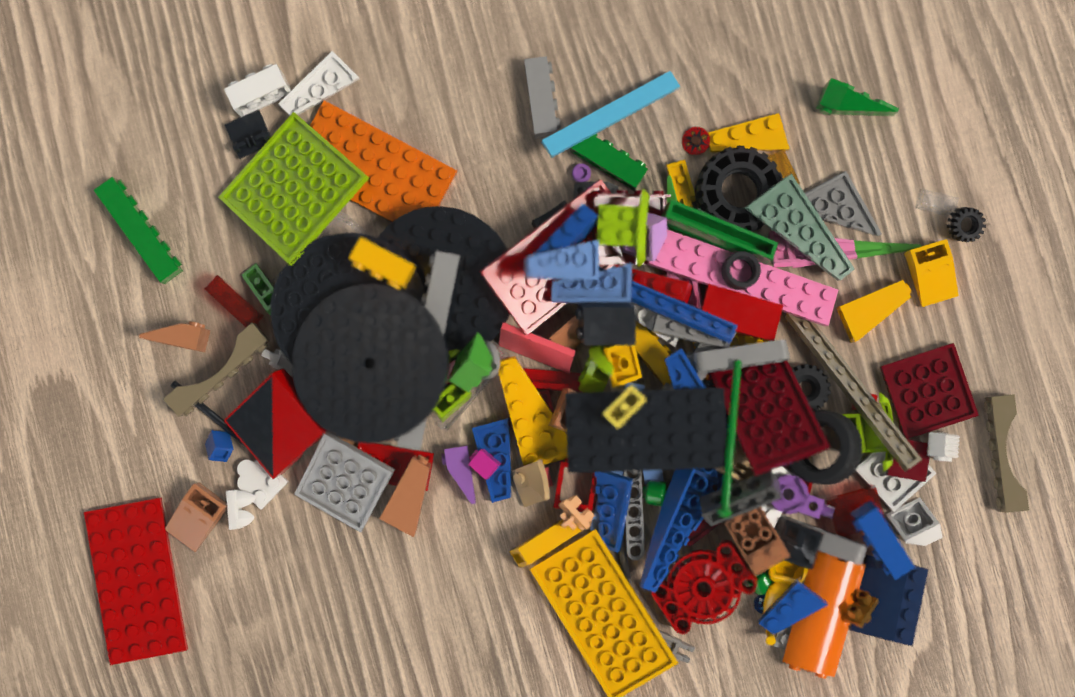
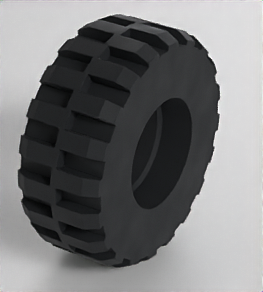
M745 146L728 147L722 152L714 154L702 168L696 182V202L699 203V208L704 213L746 230L756 231L765 224L744 207H735L728 203L722 194V184L731 174L746 175L754 182L757 189L756 198H758L782 180L783 177L781 172H778L776 169L777 164L774 161L771 162L766 153L763 152L761 154L754 147H750V149L745 148Z

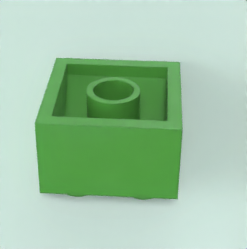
M479 333L459 352L449 378L450 382L467 392L473 387H478L483 376L487 377L492 370L490 365L493 358Z

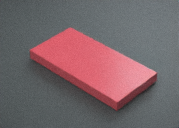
M502 324L499 346L568 374L570 373L575 350L532 333L525 335L520 328L510 324Z

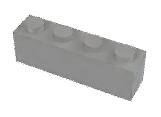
M547 56L524 59L535 138L550 136L556 133L557 129H561L559 117H555V111L558 110L557 99H553L552 92H555L554 80L550 81L549 75L553 73L552 63L548 62Z

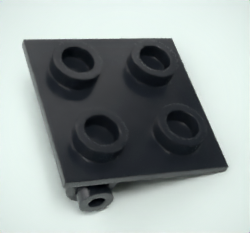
M260 110L225 124L233 144L232 147L239 159L258 152L271 138Z

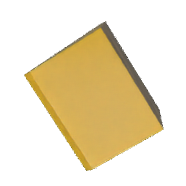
M635 345L604 346L605 357L614 367V371L610 376L612 388L642 378Z

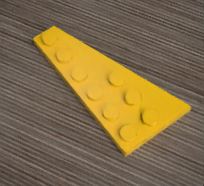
M516 357L500 359L498 373L523 466L541 459L545 465L568 458L567 433L549 425L553 413Z

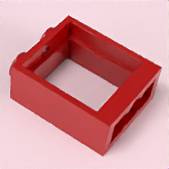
M565 458V462L560 461L553 508L561 509L558 504L563 501L560 500L564 469L565 467L568 468V458ZM595 472L592 475L588 504L581 503L576 508L578 512H583L587 508L592 512L597 484Z

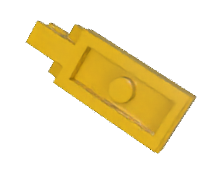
M685 159L666 164L668 175L672 178L677 202L693 208L692 202H695V192Z

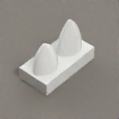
M240 489L226 491L229 530L244 528V526L252 522L254 516L248 511L242 510V507L251 504L256 499V496L246 491H240Z

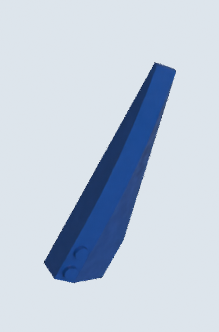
M725 412V418H726V436H727V432H728V421H729V419H728L727 414H726V412ZM714 468L675 469L653 532L640 587L652 592L657 591L669 572L668 567L671 563L676 562L679 557L677 553L683 545L686 546L690 539L688 537L692 530L696 531L704 519L701 513L700 497L715 492L712 488L713 485L717 487V490L721 489L724 477L722 473Z

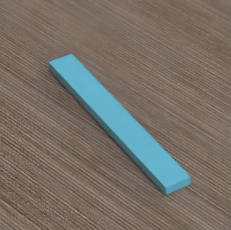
M671 71L546 137L541 143L550 157L553 158L678 90L680 85Z

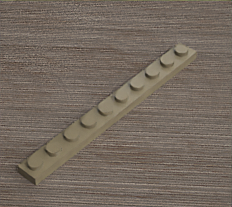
M787 314L785 316L787 321L903 470L907 471L922 459L816 323Z

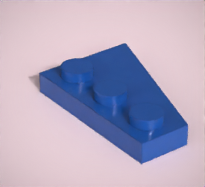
M796 579L758 619V622L774 635L826 607L828 604L827 601Z

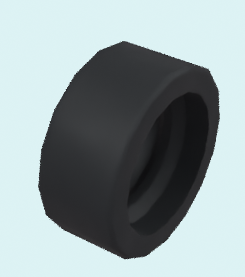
M745 251L736 252L724 261L721 269L722 278L730 288L745 290L758 281L761 274L760 263L751 253ZM744 260L749 264L752 271L749 280L739 282L733 278L730 267L734 261Z

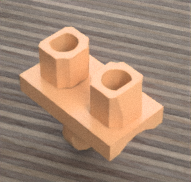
M577 495L558 504L564 511L560 515L564 520L561 526L563 528L569 526L572 530L578 526L583 531L591 526L589 523L593 519L594 514L588 508L581 514L577 511L576 508L582 503Z

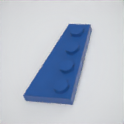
M595 472V477L597 478L596 494H598L597 513H599L600 520L598 523L599 534L608 549L618 553L621 550L633 478L612 472Z

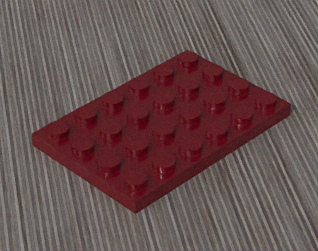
M788 360L741 368L736 421L737 429L735 434L754 476L829 449L830 446ZM733 369L708 373L714 388H724L725 412L729 419Z

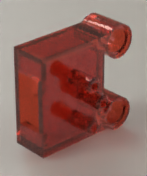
M875 485L826 498L827 505L835 507L832 522L837 535L853 540L850 535L863 532L862 530L858 531L853 525L852 521L855 519L851 512L870 500L885 519Z

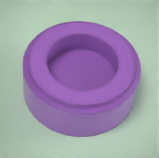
M577 164L573 168L572 177L576 182H587L590 179L591 170L586 164Z

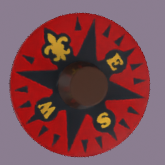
M701 127L688 129L682 138L683 148L691 155L704 153L710 145L709 133Z

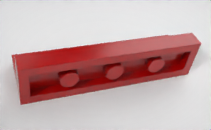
M523 368L536 389L562 391L569 388L576 392H582L578 390L581 384L578 382L581 373L570 372L568 374L563 371Z

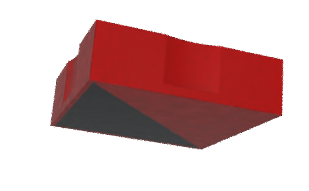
M284 368L273 372L224 419L225 423L272 479L285 473L302 457L309 447L316 444L323 437L324 433L328 432L306 411L297 394L294 379Z

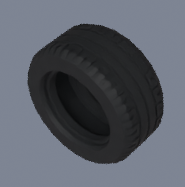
M822 409L812 410L820 427L828 426L838 435L840 441L839 456L833 464L822 469L814 466L808 457L787 465H789V468L796 476L806 482L820 485L840 483L849 478L860 464L863 454L861 434H859L856 425L842 414Z

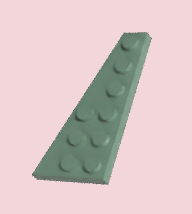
M792 174L784 177L744 207L837 281L842 280L855 270Z

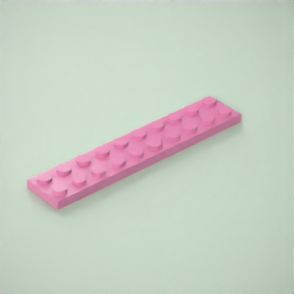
M667 230V237L654 262H647V265L707 286L712 284L783 305L782 312L825 327L829 326L838 289L760 263L761 274L754 285L745 290L730 288L722 278L721 269L724 261L734 254L733 252ZM736 260L731 264L730 271L734 279L739 282L749 280L752 271L746 261Z

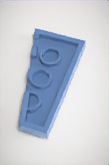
M599 240L525 257V278L599 280Z
M632 263L600 271L599 280L562 279L552 282V302L631 303Z

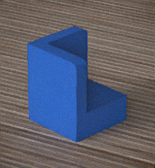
M211 430L205 442L208 460L227 462L234 450L231 436L227 432Z

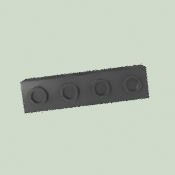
M768 471L732 484L729 511H732V514L727 518H722L717 513V509L721 510L722 489L700 497L702 516L710 526L779 500L782 498L779 480L772 471Z

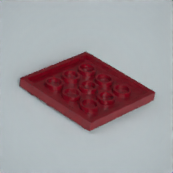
M954 343L880 366L902 435L906 439L979 416Z

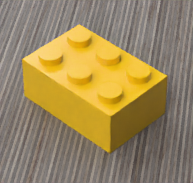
M361 237L349 258L353 261L352 265L363 272L366 269L370 270L371 276L381 281L385 278L389 280L388 284L399 290L401 287L406 289L416 270L413 264Z

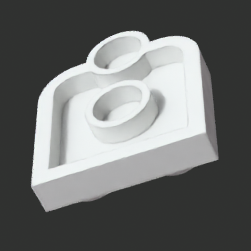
M248 459L243 460L237 467V472L240 475L237 481L239 489L256 496L253 503L260 510L289 482L283 475L272 479L257 460L254 462Z

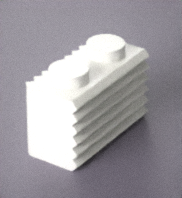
M929 432L927 456H933V460L952 462V458L959 457L957 454L959 453L958 442L960 441V436Z

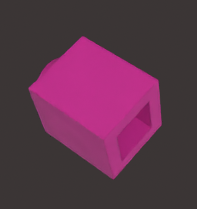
M485 449L476 450L470 456L471 461L468 464L485 480L489 479L501 465Z

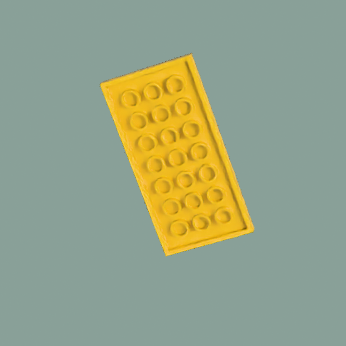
M597 529L592 530L530 568L533 576L608 697H623L678 664V660Z

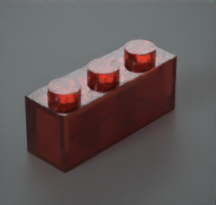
M219 275L205 287V290L245 327H248L251 323L257 324L264 316Z

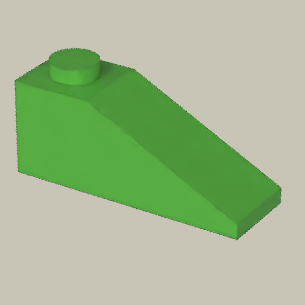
M256 263L245 271L242 277L264 309L270 314L274 285Z

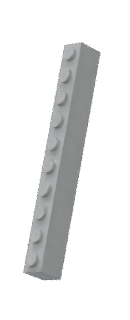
M436 251L435 255H431L429 266L433 267L432 274L427 275L425 286H429L428 294H423L422 304L435 317L444 336L459 255ZM426 420L408 434L394 439V441H398L397 446L421 450Z

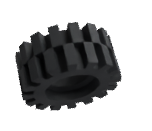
M969 207L957 208L955 210L956 213L952 212L950 214L952 218L947 220L951 222L950 225H947V228L951 229L948 231L949 234H952L951 237L958 241H976L975 239L981 237L979 234H984L985 232L982 230V228H986V225L983 224L986 221L985 218H982L983 213L979 212L978 209ZM969 217L972 221V227L969 231L964 232L961 229V222L964 218Z

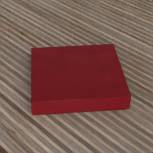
M906 439L922 460L907 471H904L894 458L892 465L886 471V475L926 482L930 456H927L928 443Z

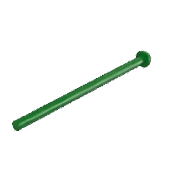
M734 360L721 510L717 509L718 515L722 518H727L732 514V511H729L742 365L740 360Z

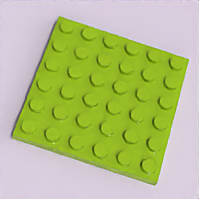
M293 112L218 198L292 266L303 254L301 253L302 250L322 233L366 183L369 177Z

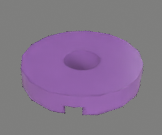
M793 475L778 477L782 498L771 502V504L781 513L793 514L799 512L808 501L809 493L807 486L803 480ZM785 489H792L795 495L792 500L784 499L783 491Z

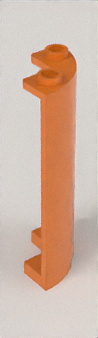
M818 551L814 569H808L804 585L827 601L828 605L792 625L782 662L789 664L790 669L800 671V669L814 672L815 676L826 679L827 676L835 677L850 624L844 622L843 618L847 614L846 609L857 599L856 594L860 589L866 564L857 565Z

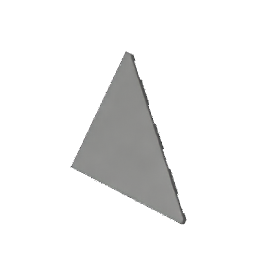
M846 171L805 193L823 221L875 236L882 234Z

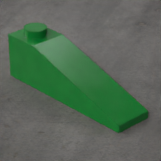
M833 78L823 87L816 109H819L825 115L894 116L899 111V108L881 99L872 100L870 99V94L855 92L854 86Z

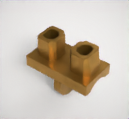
M859 590L856 594L857 599L846 609L847 614L843 619L846 623H853L862 628L865 623L871 621V613L879 601L878 598L870 596L869 592Z

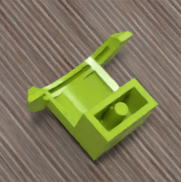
M645 189L641 191L639 207L599 205L597 240H599V245L637 247L638 267L646 261V226L650 195Z
M590 345V356L578 379V382L581 383L578 390L584 393L604 391L614 371L613 364L603 355L604 346L607 345Z
M458 349L448 351L449 363L454 361L459 354ZM454 383L444 387L439 399L440 401L433 412L444 422L472 398V393L465 391Z
M879 393V402L882 405V409L893 422L890 402L882 393ZM842 414L850 419L859 430L863 443L862 453L886 452L883 461V471H887L892 465L894 457L861 414Z

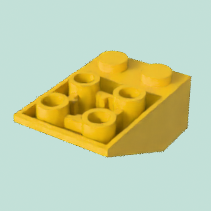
M947 239L904 253L921 307L959 296L953 256Z

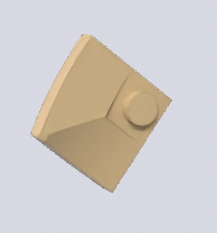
M542 459L511 471V476L524 508L550 499L548 478Z

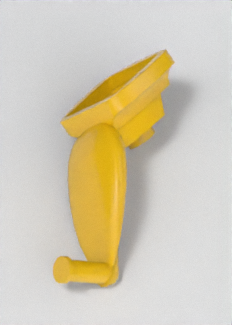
M784 560L768 569L769 577L774 583L770 585L765 594L763 614L796 579L801 583L804 581L808 572L807 568ZM766 629V643L774 645L776 642L775 636Z

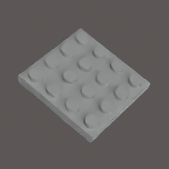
M326 432L294 495L355 530L362 532L395 469L332 433Z

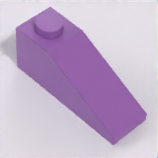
M468 446L444 449L445 453L441 454L443 465L447 466L448 471L470 503L476 504L472 469L468 465L470 463Z

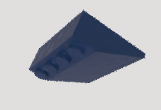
M866 554L864 560L866 567L859 590L869 592L870 596L878 598L879 603L871 613L872 619L869 623H865L862 628L851 623L850 630L891 642L913 646L929 569L914 565V569L895 580L891 574L888 576L881 568V565H883L881 560L877 561L874 556Z

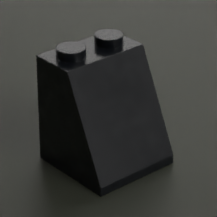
M578 303V308L575 311L576 319L578 320L576 336L584 345H636L635 306L631 303Z

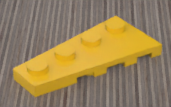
M779 113L708 132L711 153L722 152L725 148H736L737 146H745L747 149L754 147L757 151H789L790 149Z

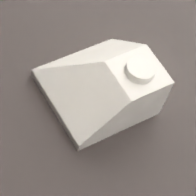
M921 498L899 507L895 512L891 511L886 514V517L905 543L926 546L943 538L940 523Z

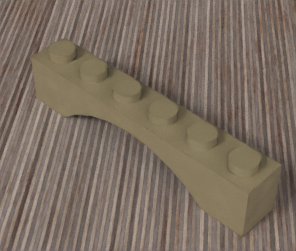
M251 323L237 335L231 357L217 374L199 384L178 386L163 400L178 417L183 415L187 417L195 410L193 407L198 402L202 404L210 397L208 394L213 389L214 391L219 390L224 385L223 381L227 377L230 379L239 372L238 368L241 365H248L254 359L252 356L255 353L263 352L268 347L269 338L255 323Z
M1015 394L985 397L984 410L988 415L986 427L988 432H990L991 439L989 440V449L993 454L991 466L995 470L993 483L998 494L996 498L997 508L1000 512L1004 513L1028 511L1027 491L1013 475L1006 453L1008 431L1017 414Z

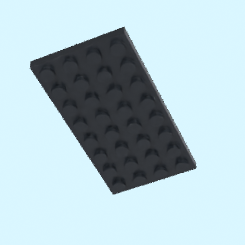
M724 388L638 391L646 401L619 428H616L603 415V412L624 391L565 393L568 473L724 468L726 418Z

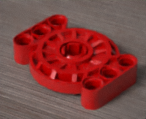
M722 540L718 545L717 552L701 549L683 555L672 567L668 581L663 580L659 586L666 590V594H660L656 591L652 592V596L674 630L679 634H686L690 631L693 622L708 625L718 623L729 617L737 608L742 593L752 594L756 590L758 579L736 545L731 540ZM727 546L731 549V553L724 554L721 548ZM691 557V558L688 559L685 563L682 562V561H684L685 559ZM739 563L742 565V569L739 571L734 570L732 564ZM676 567H678L679 570L677 572V575L672 576L674 570L676 569ZM749 579L754 585L747 587L743 581ZM707 582L711 586V592L698 591V583ZM733 598H737L735 604L731 606ZM668 604H675L677 610H670ZM685 620L688 626L683 627L678 621Z

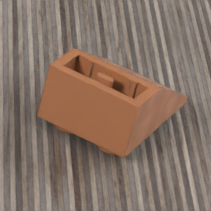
M194 483L180 502L165 530L196 552L227 511V502L201 483Z
M762 507L738 515L725 522L756 576L791 557Z

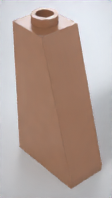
M416 455L413 456L379 518L414 537L418 528L431 464L428 463L429 460L421 455H418V457Z

